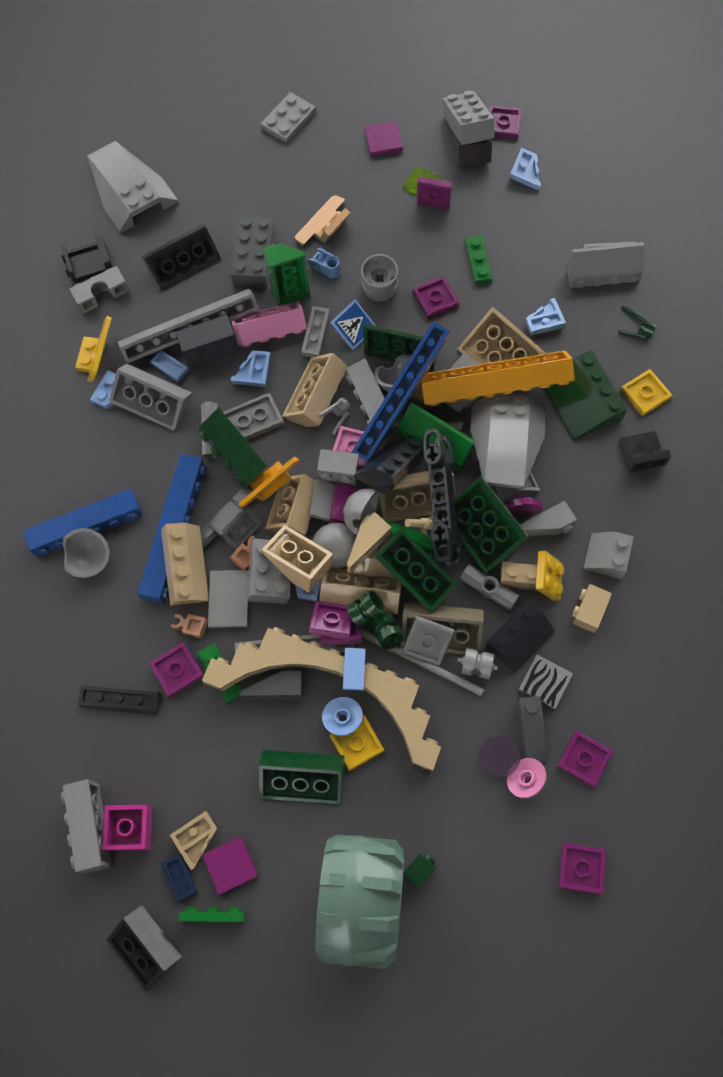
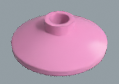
M524 758L517 761L510 768L507 775V786L511 793L519 798H530L538 794L546 782L545 767L541 762L533 758Z

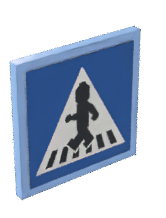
M356 299L330 322L351 350H354L364 340V323L376 326Z

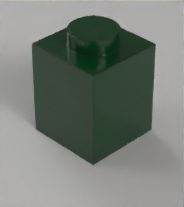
M420 853L403 874L415 886L420 888L435 871L436 867L434 864L436 862L427 853L424 856Z

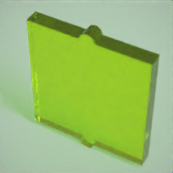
M416 166L403 184L402 189L411 192L415 196L417 195L419 176L440 180L441 177L430 172V170Z

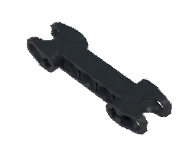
M437 429L427 430L424 435V458L429 467L434 521L431 531L432 544L436 559L439 562H445L449 567L459 566L462 561V539L457 529L452 470L454 468L453 452L449 439L446 436L442 437ZM432 434H437L434 443L430 444L429 437ZM444 475L443 481L438 483L439 478ZM446 494L445 499L440 502L441 496ZM447 513V518L442 521V516ZM440 549L442 550L443 558L439 555ZM453 551L457 553V560L450 562L453 557Z

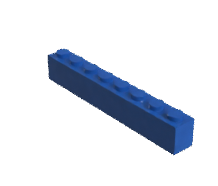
M434 321L432 322L355 445L352 453L359 454V457L366 462L375 456L451 335L449 330Z
M180 454L137 592L143 600L164 604L165 598L169 597L161 529L165 524H191L190 514L196 507V494L201 490L200 481L206 473V465L200 457Z

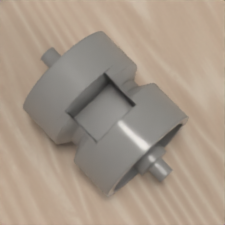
M466 648L465 656L458 658L457 661L463 665L461 674L472 676L476 673L478 677L488 680L491 671L498 668L493 663L494 654L488 652L478 654L477 650Z

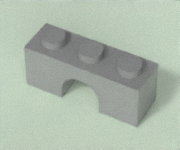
M117 266L69 288L82 313L98 307L95 299L97 294L102 291L110 292L113 298L129 292L126 281Z

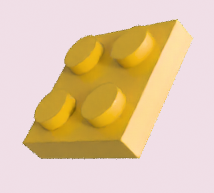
M538 551L536 590L553 601L560 600L561 593L563 592L561 583L564 573L563 563L547 551Z

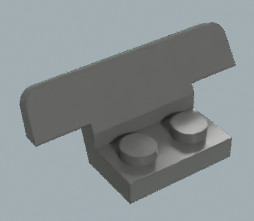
M248 488L240 489L200 530L202 546L204 548L219 535L236 550L241 543H244L258 529L262 522L248 507L242 509L238 505L252 490Z

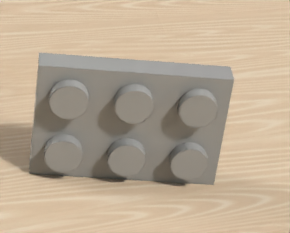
M289 92L260 123L261 129L287 143L316 112V106Z

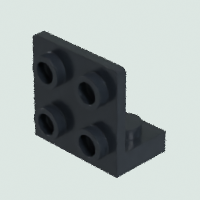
M656 431L622 437L619 440L629 473L666 466L671 458L670 450L662 451Z

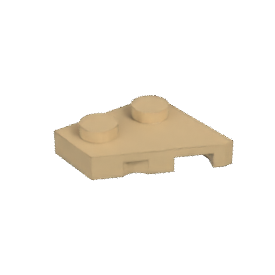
M207 810L170 834V837L191 870L195 868L217 830Z

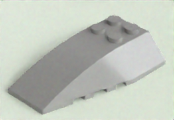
M117 141L87 155L104 211L120 234L135 226L132 219L133 216L157 203H160L164 210L178 203V199L162 177Z
M496 393L493 397H484L472 404L470 434L475 441L474 447L476 448L477 460L480 463L481 475L489 485L524 489L531 468L535 463L536 456L545 438L546 412L530 396Z

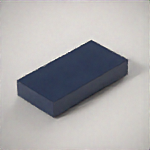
M181 853L161 862L177 903L198 893Z

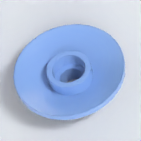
M348 697L333 699L325 706L322 714L325 728L337 736H346L355 732L363 719L360 705ZM342 717L347 718L345 721H340Z

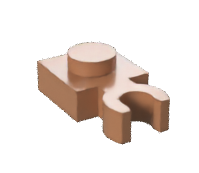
M254 536L248 539L247 546L241 543L229 558L242 570L249 566L250 545Z
M179 614L174 615L177 620H180L177 625L171 624L174 630H182L184 635L202 639L208 623L206 618L188 614L187 618L184 619Z

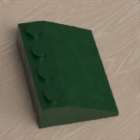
M364 323V355L395 362V358L400 355L412 356L423 336ZM437 357L430 366L429 370H434Z
M592 350L573 358L575 381H569L567 385L551 384L550 387L544 388L573 440L623 420L627 412V408Z
M479 476L455 499L457 529L461 535L463 545L485 574L496 572L501 567L502 562H507L529 538L528 534L482 476ZM445 513L442 517L446 519L448 514Z

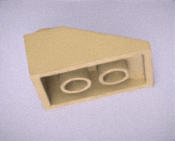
M286 525L261 550L293 584L308 593L327 573L332 564L333 553Z

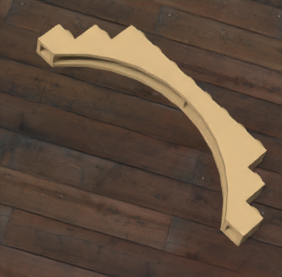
M276 627L273 629L268 628L259 650H257V646L246 642L244 645L240 643L231 665H228L229 661L218 657L215 660L211 658L202 682L224 691L249 676L268 670L289 667L318 669L344 677L345 657L341 656V653L337 650L329 649L328 651L322 649V645L311 641L310 644L304 642L303 638L298 635L292 634L291 637L284 634L285 631ZM367 663L364 669L363 689L373 696L394 720L404 738L412 765L432 772L441 746H438V742L433 739H422L430 718L426 714L427 711L415 707V710L411 709L419 685L411 678L405 677L401 679L397 677L395 672L389 670L383 672L378 670V666Z

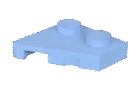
M252 350L247 360L239 367L240 370L235 377H231V384L266 387L271 353Z

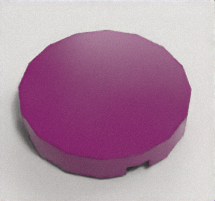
M531 497L513 499L509 505L505 504L514 518L534 516L543 510L542 501L539 499L534 501Z

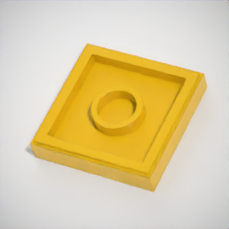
M651 369L620 388V391L642 417L673 397Z
M363 715L362 723L355 732L346 736L329 735L338 753L345 755L344 763L349 772L385 752L365 715Z

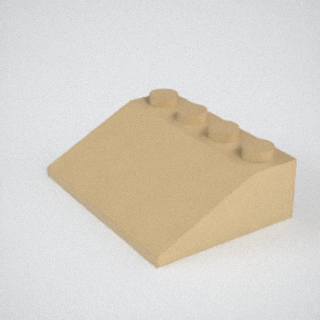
M494 307L488 311L457 348L462 354L465 353L479 364L547 354Z

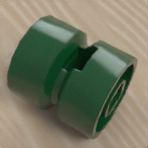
M370 590L362 595L360 599L350 603L347 606V611L353 622L362 627L371 621V617L376 618L384 613L385 607L378 594Z
M384 612L371 620L370 627L377 636L381 648L385 650L393 649L404 641V633L391 612Z

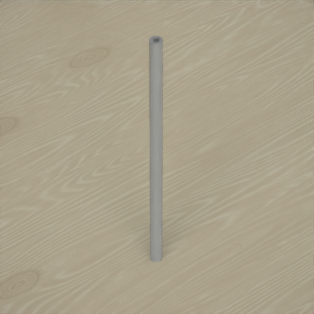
M360 628L362 638L380 646L377 636ZM398 646L388 650L479 696L484 691L483 688L432 663L402 653V648Z

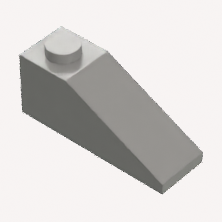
M563 501L520 525L528 536L558 535L562 532L566 534L573 530L577 519L566 502Z

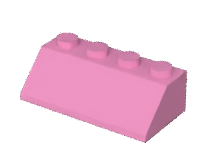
M299 301L252 312L231 321L238 346L242 345V347L251 346L253 342L257 341L259 343L267 342L272 337L283 338L287 336L286 334L292 332L293 334H299L304 332V329H307L303 308Z

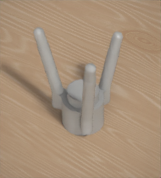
M340 398L332 406L319 413L318 416H326L331 411L338 417L342 416L332 432L335 435L344 420L350 415L348 410L351 406L346 399Z

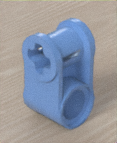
M318 248L316 254L307 261L314 271L320 272L328 278L336 279L341 275L339 258L322 248Z

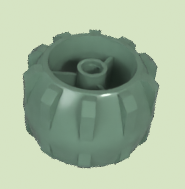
M335 835L327 839L320 877L315 935L316 956L324 963L348 967L359 966L386 969L395 961L398 947L404 869V850L396 840L348 835Z

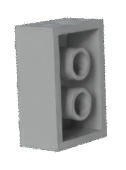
M253 539L249 554L247 601L286 604L290 599V580L261 552L270 540Z

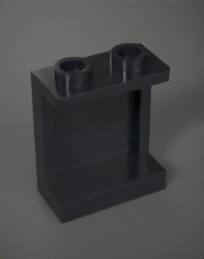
M101 233L94 235L96 242L82 247L67 250L65 245L61 246L63 253H61L64 264L67 263V267H65L67 276L72 277L74 283L89 279L105 272L107 269L113 268Z

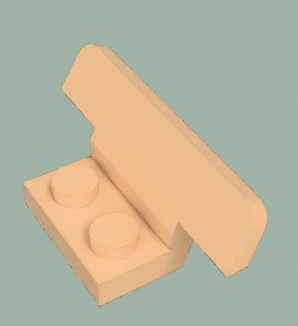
M332 196L296 234V242L304 246L314 236L321 242L326 243L350 214L346 208L342 212L336 211L345 199L339 196Z

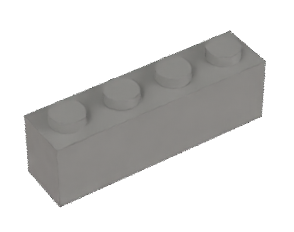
M365 358L347 367L349 375L346 377L349 384L355 387L353 393L357 400H361L362 405H360L364 416L368 415L369 420H367V423L369 425L385 397Z

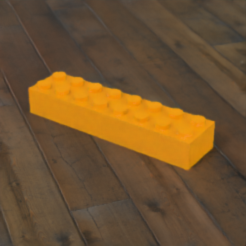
M559 351L426 373L420 383L424 404L437 406L440 402L455 403L459 399L474 400L477 396L483 395L484 397H493L496 393L511 394L514 390L520 389L521 391H530L532 387L548 388L551 384L557 383L558 385H567L569 381H575L573 358L566 351Z

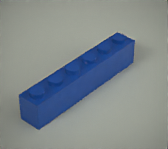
M128 489L25 529L23 532L29 550L35 556H43L48 551L63 548V538L72 530L87 528L101 533L107 528L119 526L122 522L135 520L143 514L136 495L132 489Z

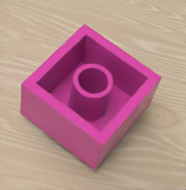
M149 805L105 806L102 850H151L153 807Z

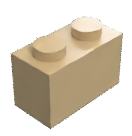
M502 562L499 583L506 588L538 591L536 590L537 565Z
M589 584L587 589L583 588L578 598L582 600L580 606H575L571 615L574 617L572 624L595 633L612 593Z

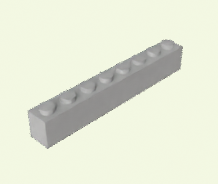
M246 289L120 340L118 344L126 363H130L179 343L175 331L227 315L230 322L255 312L259 308L254 294L250 289Z

